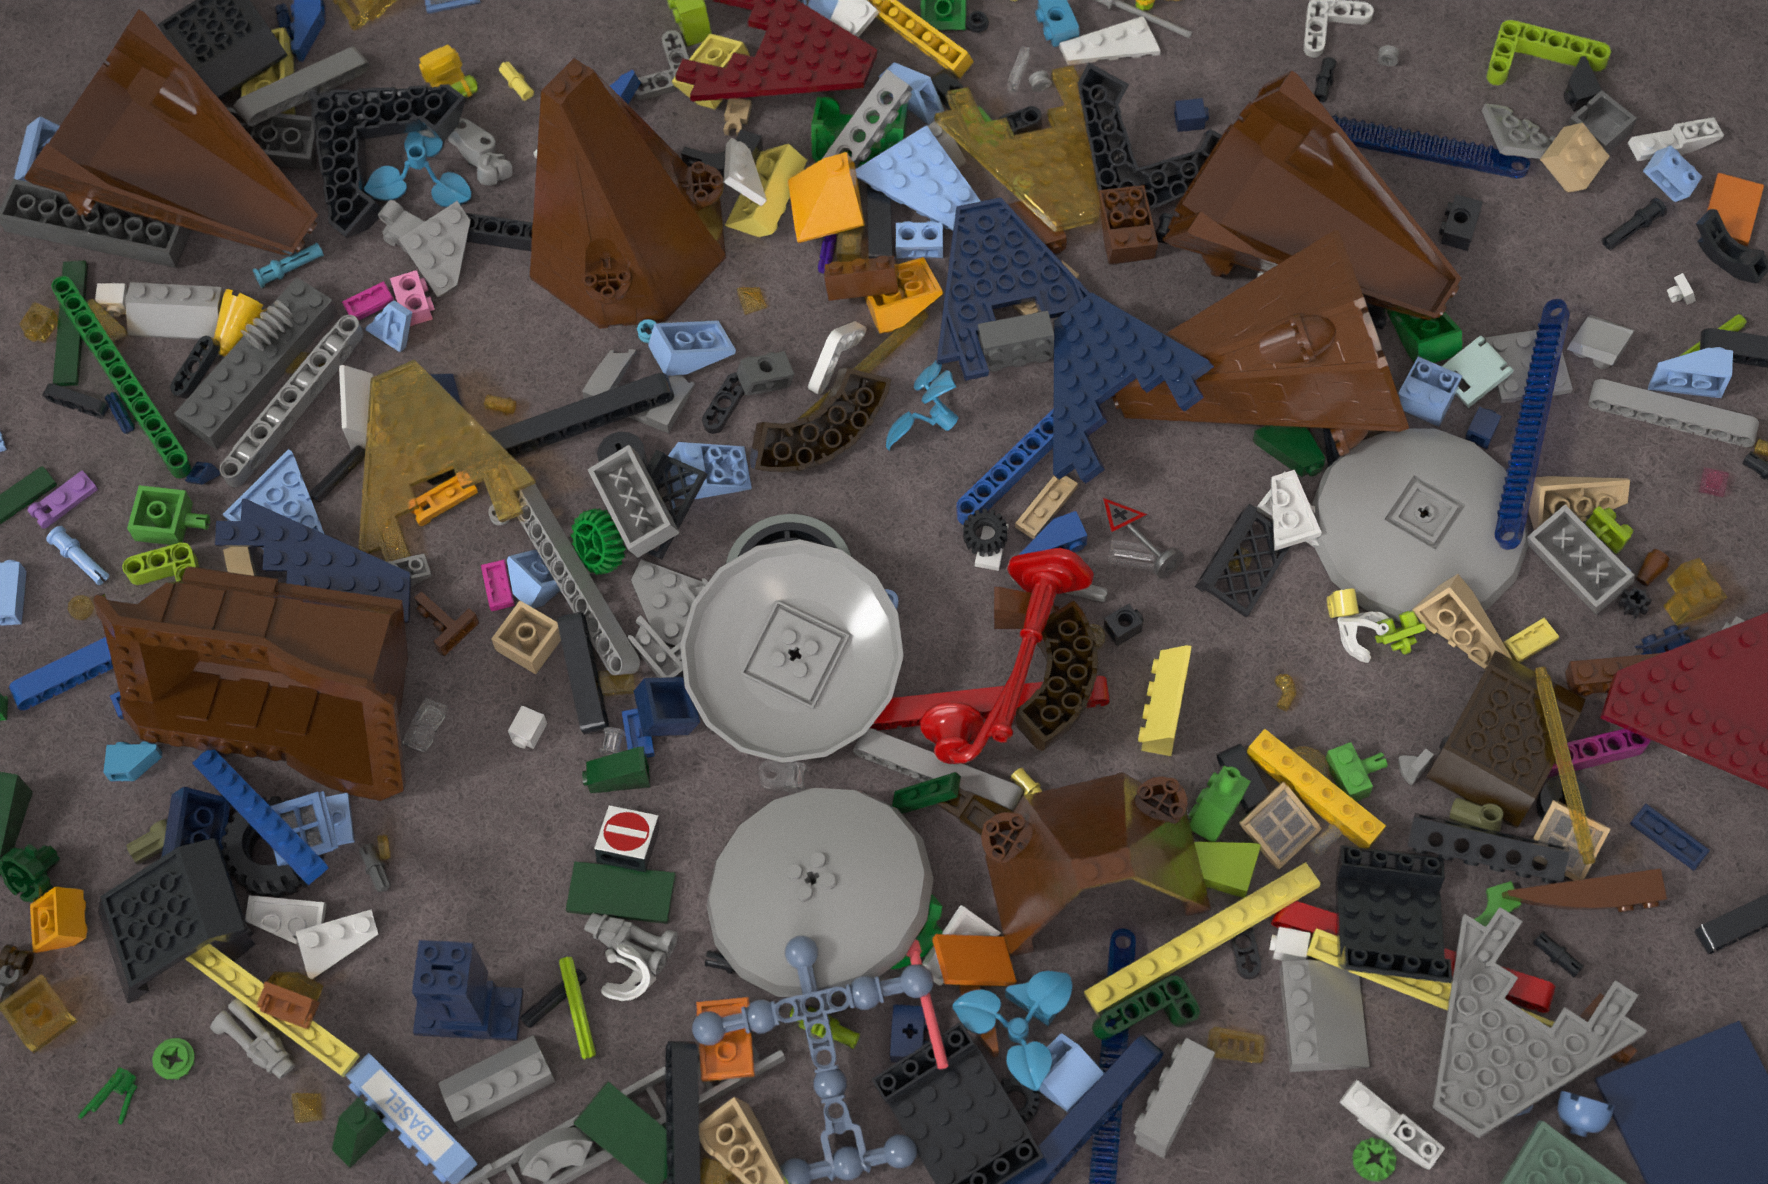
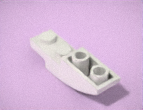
M1712 117L1675 124L1668 131L1631 137L1628 144L1637 161L1651 159L1656 151L1670 145L1680 155L1693 152L1722 139L1724 135L1715 118Z
M1358 1080L1353 1082L1339 1101V1103L1358 1117L1357 1121L1381 1139H1384L1386 1143L1428 1170L1431 1169L1445 1149L1404 1114L1399 1115Z

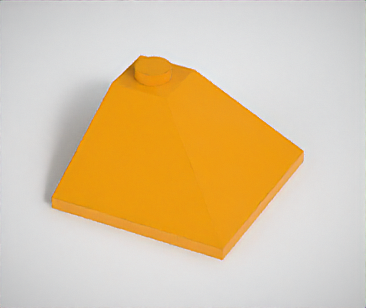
M847 152L826 157L788 179L798 243L865 226L855 163Z
M924 257L898 264L899 292L864 296L873 322L880 334L892 332L897 328L903 327L943 294Z

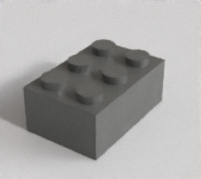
M1048 311L978 324V340L988 369L992 372L1000 371L1003 367H1021L1029 362L1037 361L1042 363L1053 358L1054 332Z

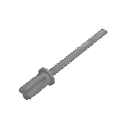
M1095 0L1108 6L1109 10L1114 5L1139 17L1144 16L1146 20L1187 38H1190L1192 34L1191 31L1120 0Z

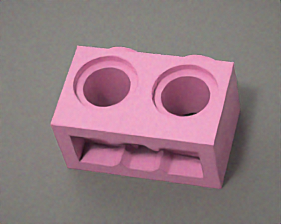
M417 270L390 278L397 302L412 311L410 326L433 319L430 311L435 309L431 297L426 298L424 293L429 290L425 278L420 279Z

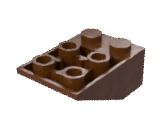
M1144 185L1099 190L1103 238L1109 265L1155 259L1158 241Z

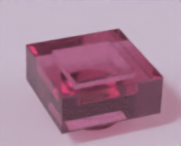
M1704 467L1698 492L1723 498L1729 473Z

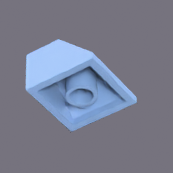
M536 549L511 555L507 558L512 592L520 601L532 608H537L545 605L560 591Z

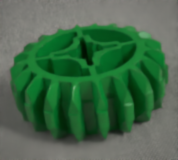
M594 508L579 514V517L575 518V524L571 525L574 532L570 534L573 538L571 544L574 546L577 555L590 573L597 575L613 572L618 566L622 565V559L625 558L623 551L627 548L611 515L607 510H601L600 508Z

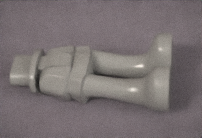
M593 913L584 928L585 931L593 934L594 939L600 940L608 948L617 951V947L620 944L633 947L636 952H639L648 965L650 972L654 975L662 972L666 965V959L670 958L678 939V933L673 930H667L659 937L633 925V922H625V919L609 918L606 914L600 916ZM630 939H633L655 951L651 952L631 943Z
M236 998L228 1005V1009L257 1038L253 1040L226 1010L217 1015L210 1029L218 1035L223 1033L229 1034L247 1052V1057L253 1059V1063L266 1069L269 1074L274 1073L279 1080L284 1078L295 1067V1064L289 1059L290 1054L285 1051L280 1038H276L274 1032L269 1031L257 1019L250 1007Z

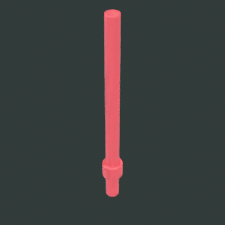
M916 939L906 955L910 957L912 965H922L920 957L922 951L920 943ZM929 992L926 996L921 997L920 1000L938 1069H945L948 1067V1062Z

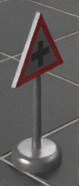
M1105 498L1102 499L1110 533L1113 534L1127 527L1158 557L1153 567V571L1158 578H1166L1178 569L1184 557L1179 549L1171 548L1162 553L1132 525L1145 518L1148 514Z

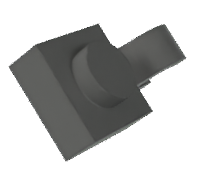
M4 965L1 968L0 1011L8 1010L13 1004L16 987L13 984L22 979V969H16L14 976L11 977L9 974L10 965Z

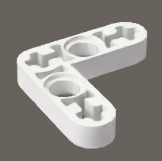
M1311 0L1307 9L1304 39L1305 54L1313 58L1323 54L1327 21L1367 24L1372 20L1373 7L1369 3L1359 1ZM1315 7H1320L1319 17L1315 16ZM1337 8H1342L1346 11V13L1344 15H1338L1334 12V10ZM1365 11V16H1361L1360 12ZM1319 25L1322 30L1315 32L1310 29V26ZM1313 39H1317V49L1312 48Z
M854 321L836 328L830 333L810 379L809 390L818 395L823 393L829 384L841 352L859 344L866 333L865 326Z

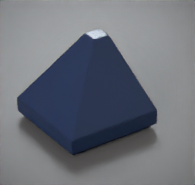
M196 462L185 481L191 484L203 485L218 477L221 473L212 463Z

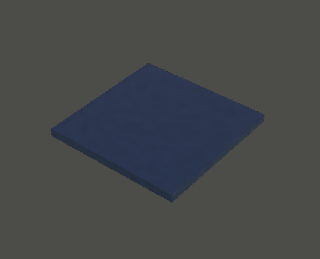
M1740 1021L1595 1078L1594 1081L1605 1103L1614 1106L1612 1117L1646 1184H1768V1073Z

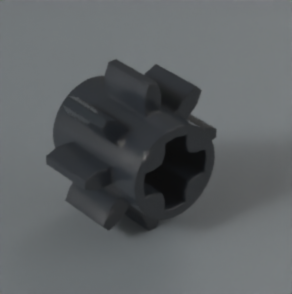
M1633 586L1630 592L1627 590L1623 591L1621 595L1623 599H1620L1618 606L1624 607L1623 615L1630 614L1633 615L1634 619H1637L1640 612L1644 615L1647 614L1649 610L1647 606L1650 605L1652 599L1647 598L1646 589L1641 590Z

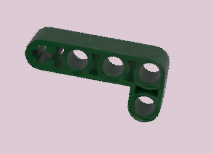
M1173 975L1103 1013L1094 1020L1092 1030L1097 1038L1107 1040L1162 1009L1174 1026L1183 1028L1199 1017L1200 1008L1185 981L1181 977ZM1167 985L1173 988L1174 995L1169 993ZM1146 997L1151 998V1000L1154 1003V1007L1150 1006L1147 1003ZM1125 1008L1132 1012L1133 1019L1126 1015ZM1181 1008L1187 1012L1188 1018L1182 1015ZM1114 1019L1116 1024L1107 1028L1105 1024Z

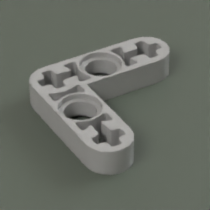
M671 30L665 32L662 36L663 49L670 69L638 78L641 82L640 86H642L644 91L640 92L637 89L633 98L645 100L679 90L671 81L674 79L680 63H674L672 60L676 56H682L684 59L689 60L679 32ZM670 39L675 41V49H672V45L669 42ZM660 80H667L669 82L665 87L656 85Z

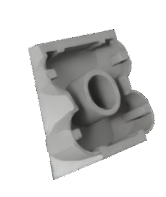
M1589 315L1567 350L1572 351L1574 355L1580 358H1592L1596 367L1607 369L1611 365H1615L1635 330Z

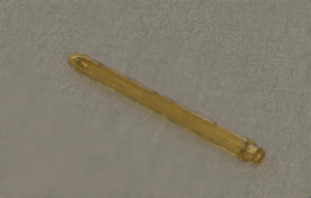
M924 310L921 311L907 324L897 329L854 369L870 373L923 326V323L929 318L928 314ZM831 389L798 419L815 410L824 401Z
M1538 667L1535 669L1537 677L1535 681L1579 855H1582L1584 864H1592L1595 862V849L1585 816L1551 677L1548 675L1546 667Z

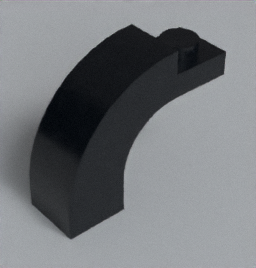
M740 129L736 141L743 142L750 149L755 163L763 149L762 136ZM684 146L681 157L688 167H691L697 161L703 162L717 169L724 180L726 150L720 153H706Z
M1709 209L1696 223L1701 234V238L1697 241L1700 248L1713 263L1731 276L1741 281L1758 283L1768 273V259L1764 250L1747 248L1734 240L1726 230L1718 210Z

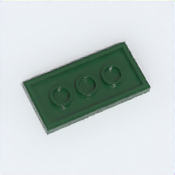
M574 861L566 912L584 915L596 913L600 916L606 914L609 917L668 924L676 874L655 870H646L645 873L611 865Z
M607 1081L574 1120L573 1124L646 1184H662L667 1177L666 1128L612 1083Z

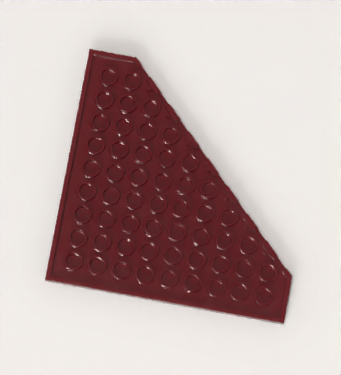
M1768 612L1618 670L1613 676L1600 718L1768 789Z

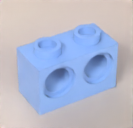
M906 221L896 223V258H943V222L913 223Z

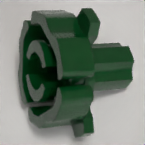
M28 844L24 850L13 848L0 859V874L3 877L4 884L13 895L24 892L20 895L21 900L33 902L43 893L46 894L54 888L50 884V878L46 872L57 865L60 858L52 846L43 845L37 850L33 845Z

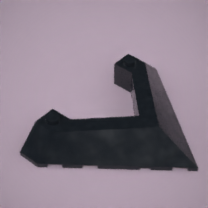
M1089 62L1077 83L1098 191L1144 185L1150 210L1182 197L1222 135L1209 129L1203 134L1195 151L1138 168L1119 107V103L1129 84Z
M443 84L440 87H427L426 85L409 86V88L402 89L383 87L362 88L354 91L349 89L330 90V92L321 93L308 91L312 106L313 127L316 132L315 140L320 171L324 182L325 203L329 213V224L343 236L349 238L370 229L379 218L378 214L382 210L381 207L364 190L367 184L365 139L428 130L444 142L459 125L466 101L465 96L449 84Z

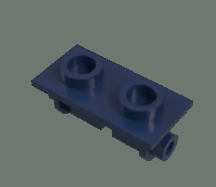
M1677 624L1663 629L1664 634L1657 637L1656 634L1648 635L1641 639V644L1634 647L1643 649L1641 655L1666 652L1664 646H1667L1669 651L1690 643L1689 636L1683 633V631L1689 628L1678 627Z

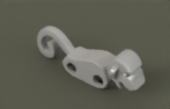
M460 118L459 125L450 134L448 139L450 143L458 148L462 156L470 164L477 166L478 181L484 185H495L498 181L512 177V164L510 161L505 160L503 154H495L496 142L494 137L468 119ZM460 123L466 124V127L460 129ZM428 130L417 131L423 136L436 137ZM487 139L491 141V143L488 145L485 144Z

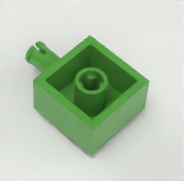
M139 485L127 529L135 541L173 545L183 543L188 527L208 530L209 525L206 524H210V515L191 513L193 502L186 490Z
M1224 766L1219 774L1214 772L1207 783V786L1210 788H1203L1196 800L1197 803L1189 814V817L1192 818L1190 822L1191 830L1210 842H1216L1236 811L1251 781L1241 776L1239 770L1234 767Z

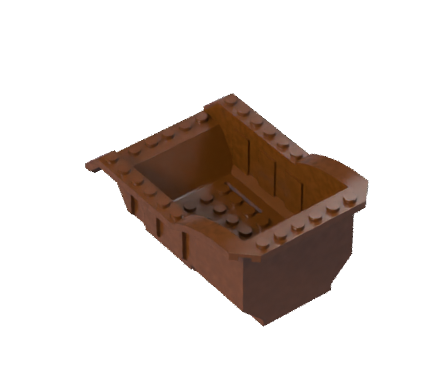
M190 566L186 567L182 580L166 582L138 604L107 600L104 593L95 595L93 601L96 613L103 624L121 695L120 707L122 715L141 740H145L148 743L170 744L175 747H193L197 750H215L223 754H241L250 758L262 757L272 761H287L288 766L319 784L348 793L349 795L381 801L404 791L406 780L398 718L402 706L408 649L402 600L281 583L279 579Z

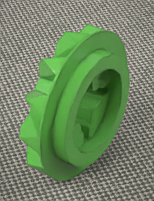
M171 1038L162 1042L156 1048L152 1059L153 1067L161 1077L167 1080H179L181 1076L188 1074L190 1068L194 1065L195 1053L187 1041L180 1038ZM178 1052L177 1056L183 1062H175L171 1067V1062L165 1057H174L175 1053Z
M1371 1137L1361 1141L1355 1148L1353 1165L1358 1174L1370 1181H1381L1393 1173L1397 1157L1393 1147L1388 1145L1384 1139L1380 1140ZM1369 1151L1374 1155L1383 1153L1379 1160L1381 1165H1377L1375 1162L1366 1165L1371 1157Z

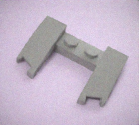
M629 349L628 353H614V350H610L583 389L584 399L617 388L637 353L636 350ZM682 375L671 376L669 380L675 395L674 399L667 404L638 413L629 418L669 433L694 389L695 383H688Z
M703 578V586L688 589L687 582L681 583L679 588L692 603L708 581ZM640 615L636 620L640 628L635 638L631 635L628 636L630 643L658 678L683 677L680 643L670 650Z

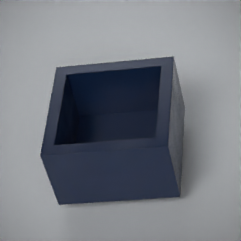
M684 677L644 678L635 688L634 696L643 736L689 735L700 723L698 710L685 689Z

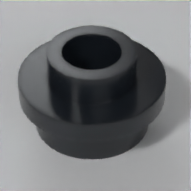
M974 11L967 18V27L974 33H981L989 26L988 17L981 11Z

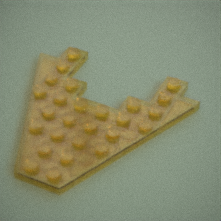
M1073 65L1052 69L1051 77L1065 104L1047 110L1046 115L1052 128L1015 136L1006 118L984 122L969 87L947 91L946 98L952 110L935 113V122L1054 232L1098 222V188L1077 85L1079 76Z
M415 360L372 377L370 381L358 549L368 554L381 550L386 562L411 557L397 517L419 509L412 486L452 469L455 470L460 486L463 489L484 481L498 520L502 523L524 514L516 492L536 483V480Z

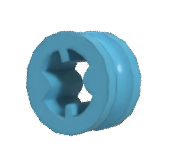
M647 319L639 323L637 331L641 341L649 343L651 334L648 335L644 329L649 328L652 331L656 322Z

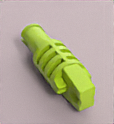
M810 1006L807 1009L809 1012L812 1013L818 1011L817 1009ZM794 1007L790 1011V1017L794 1014ZM828 1015L833 1039L854 1049L859 1040L860 1033L841 1026L838 1019ZM798 1020L797 1022L800 1023L799 1027L805 1030L804 1021ZM816 1023L812 1026L811 1033L823 1038L826 1034V1028L823 1024Z

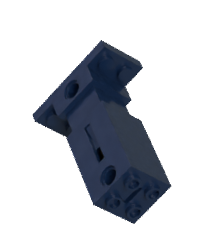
M419 940L412 994L417 1000L413 1034L415 1036L518 1041L524 990L522 988L496 987L494 981L487 980L488 970L473 943Z

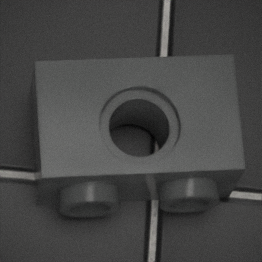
M785 351L778 353L770 352L757 357L748 356L740 361L736 372L746 396L788 388L795 375Z

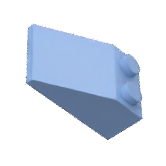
M719 321L655 323L648 344L661 370L668 376L687 375L729 357L736 352Z
M1721 347L1705 348L1659 362L1648 385V390L1722 398L1732 377L1733 350H1725Z

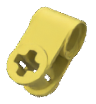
M1355 589L1335 591L1330 596H1327L1330 618L1359 614Z

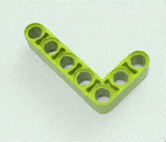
M1507 20L1500 27L1486 78L1490 84H1504L1507 80L1515 52L1575 67L1580 58L1586 56L1592 71L1599 72L1606 68L1611 49L1603 42L1514 20Z
M177 543L131 556L124 561L122 569L131 583L142 585L174 575L175 580L180 581L183 578L186 567L199 568V564L190 545L187 543ZM188 555L185 559L180 560L183 556ZM160 562H164L161 566L156 567Z

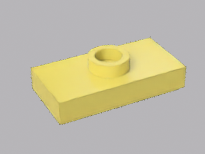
M1544 617L1507 639L1503 644L1514 661L1521 663L1559 639V635Z

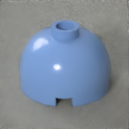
M1561 1090L1557 1109L1561 1121L1571 1127L1570 1133L1586 1137L1587 1132L1598 1133L1609 1124L1614 1106Z

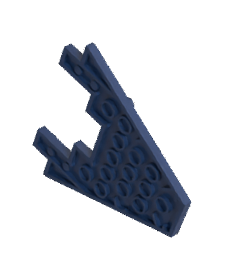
M1001 197L956 206L936 363L940 365L959 361L965 381L989 375V369L977 335L978 324L996 321L993 309L1035 301L1038 312L1048 311L1049 317L1052 319L1060 317L1090 294Z
M1090 293L1054 320V476L1060 480L1076 469L1080 479L1086 484L1105 470L1089 435L1108 422L1100 404L1137 378L1140 386L1146 393L1165 380L1178 406L1185 412L1204 398L1195 380L1214 367L1213 364L1206 358L1103 298Z
M242 499L241 521H216L215 545L217 547H264L263 571L287 572L288 584L402 600L405 624L410 623L412 578L410 572L248 499Z

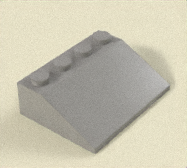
M1282 961L1279 974L1289 1071L1369 1068L1359 975L1323 961Z

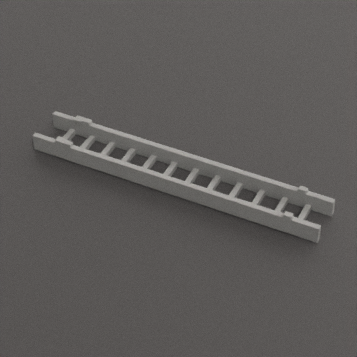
M753 1045L755 1077L785 1061L781 1050L759 1061L758 1058L760 1056ZM698 1048V1074H699V1076H700V1078H701V1070H700V1062H699V1061H700V1054H699V1048ZM665 1067L621 1092L632 1099L647 1090L661 1116L656 1121L666 1128V1111L653 1089V1086L665 1080ZM755 1077L728 1079L713 1087L710 1081L703 1082L707 1092L699 1096V1109ZM578 1115L549 1132L561 1128H578L573 1124ZM536 1139L499 1160L487 1164L481 1170L466 1177L457 1184H480L481 1182L482 1184H490L488 1178L505 1169L513 1184H521L512 1165L519 1162L522 1154ZM591 1144L588 1151L591 1157L584 1160L582 1166H566L567 1170L547 1182H542L543 1184H567L612 1159L613 1156L605 1149L596 1153Z

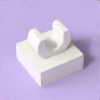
M1682 273L1674 277L1676 286L1667 290L1672 303L1680 301L1682 298H1684L1687 305L1695 302L1694 292L1684 274Z

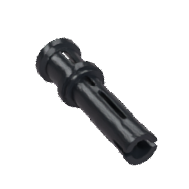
M1653 198L1649 205L1643 209L1639 208L1636 210L1630 220L1603 237L1601 240L1602 244L1611 251L1641 228L1650 227L1654 220L1667 214L1665 204L1659 198Z

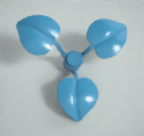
M410 132L405 139L404 146L408 161L405 162L403 173L400 175L395 167L382 166L372 173L364 187L365 192L373 198L384 201L400 198L407 190V185L402 179L406 177L409 167L416 170L425 167L432 180L436 183L431 190L433 200L438 205L448 207L456 201L459 204H463L471 199L470 188L460 175L446 172L441 176L440 180L436 178L426 157L437 155L443 147V142L437 137L423 136L418 132Z
M936 360L920 373L914 383L915 390L919 391L924 386L927 390L921 400L924 404L931 400L936 403L930 410L932 417L929 418L918 413L912 414L909 411L899 417L891 426L887 435L886 448L889 451L890 447L908 432L917 418L929 422L932 426L937 423L945 431L950 430L956 424L958 416L938 398L943 393L956 388V385L949 370L944 371L938 376L942 364L937 365Z
M1043 971L1034 975L1028 983L1027 994L1036 1003L1033 1004L1025 1019L1017 1017L1007 1022L1002 1015L997 1013L1001 1007L1000 999L994 993L987 990H975L962 995L953 1003L952 1008L965 1028L976 1034H983L992 1030L995 1026V1018H997L1003 1024V1027L1008 1029L1009 1039L1014 1043L1022 1044V1046H1013L1008 1051L1007 1065L1010 1072L1021 1084L1034 1091H1038L1050 1071L1052 1056L1049 1049L1042 1043H1026L1025 1040L1029 1035L1028 1024L1039 1006L1046 1015H1054L1062 1011L1070 999L1072 981L1070 975L1063 972Z

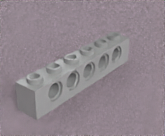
M887 69L822 159L851 150V159L855 163L856 169L861 161H865L871 153L870 148L874 142L877 143L881 140L885 133L883 130L887 124L893 123L897 118V111L902 104L905 105L910 100L913 88ZM887 94H893V101L885 105L883 103L884 97ZM873 113H879L880 118L878 122L871 124L870 116ZM865 132V140L858 143L856 141L857 134Z

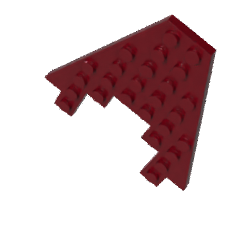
M713 0V2L752 10L748 19V27L766 31L756 56L733 52L726 68L683 58L675 74L676 81L694 85L690 93V101L692 102L864 88L877 58V49L799 0Z

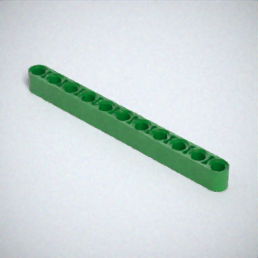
M66 276L57 277L53 280L51 287L62 309L170 473L175 478L187 477L192 466L186 452L72 280ZM148 409L146 412L140 413L142 410ZM155 427H160L155 431H151ZM171 444L170 447L163 448L165 445ZM183 462L180 466H175V464Z

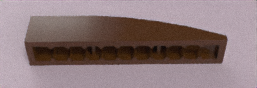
M1661 868L1514 889L1502 893V898L1529 905L1571 910L1617 908L1618 913L1634 910L1633 905L1643 904L1644 909L1659 907V902L1667 899Z

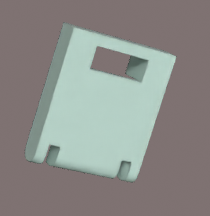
M1479 336L1442 366L1462 375V379L1471 387L1464 393L1458 387L1455 393L1468 408L1513 373V369L1510 366L1503 371L1501 370L1507 365V362L1488 342L1482 345L1485 342L1482 336Z

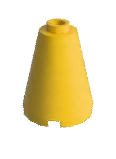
M226 289L223 295L214 339L220 343L219 355L224 357L244 336L241 330L246 331L245 327L247 324L253 325V319H259L260 313L267 311V308L262 309L263 305L244 294L239 293L238 296L231 295L233 290Z

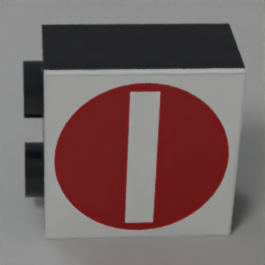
M609 805L595 845L596 863L646 873L659 833L658 815Z

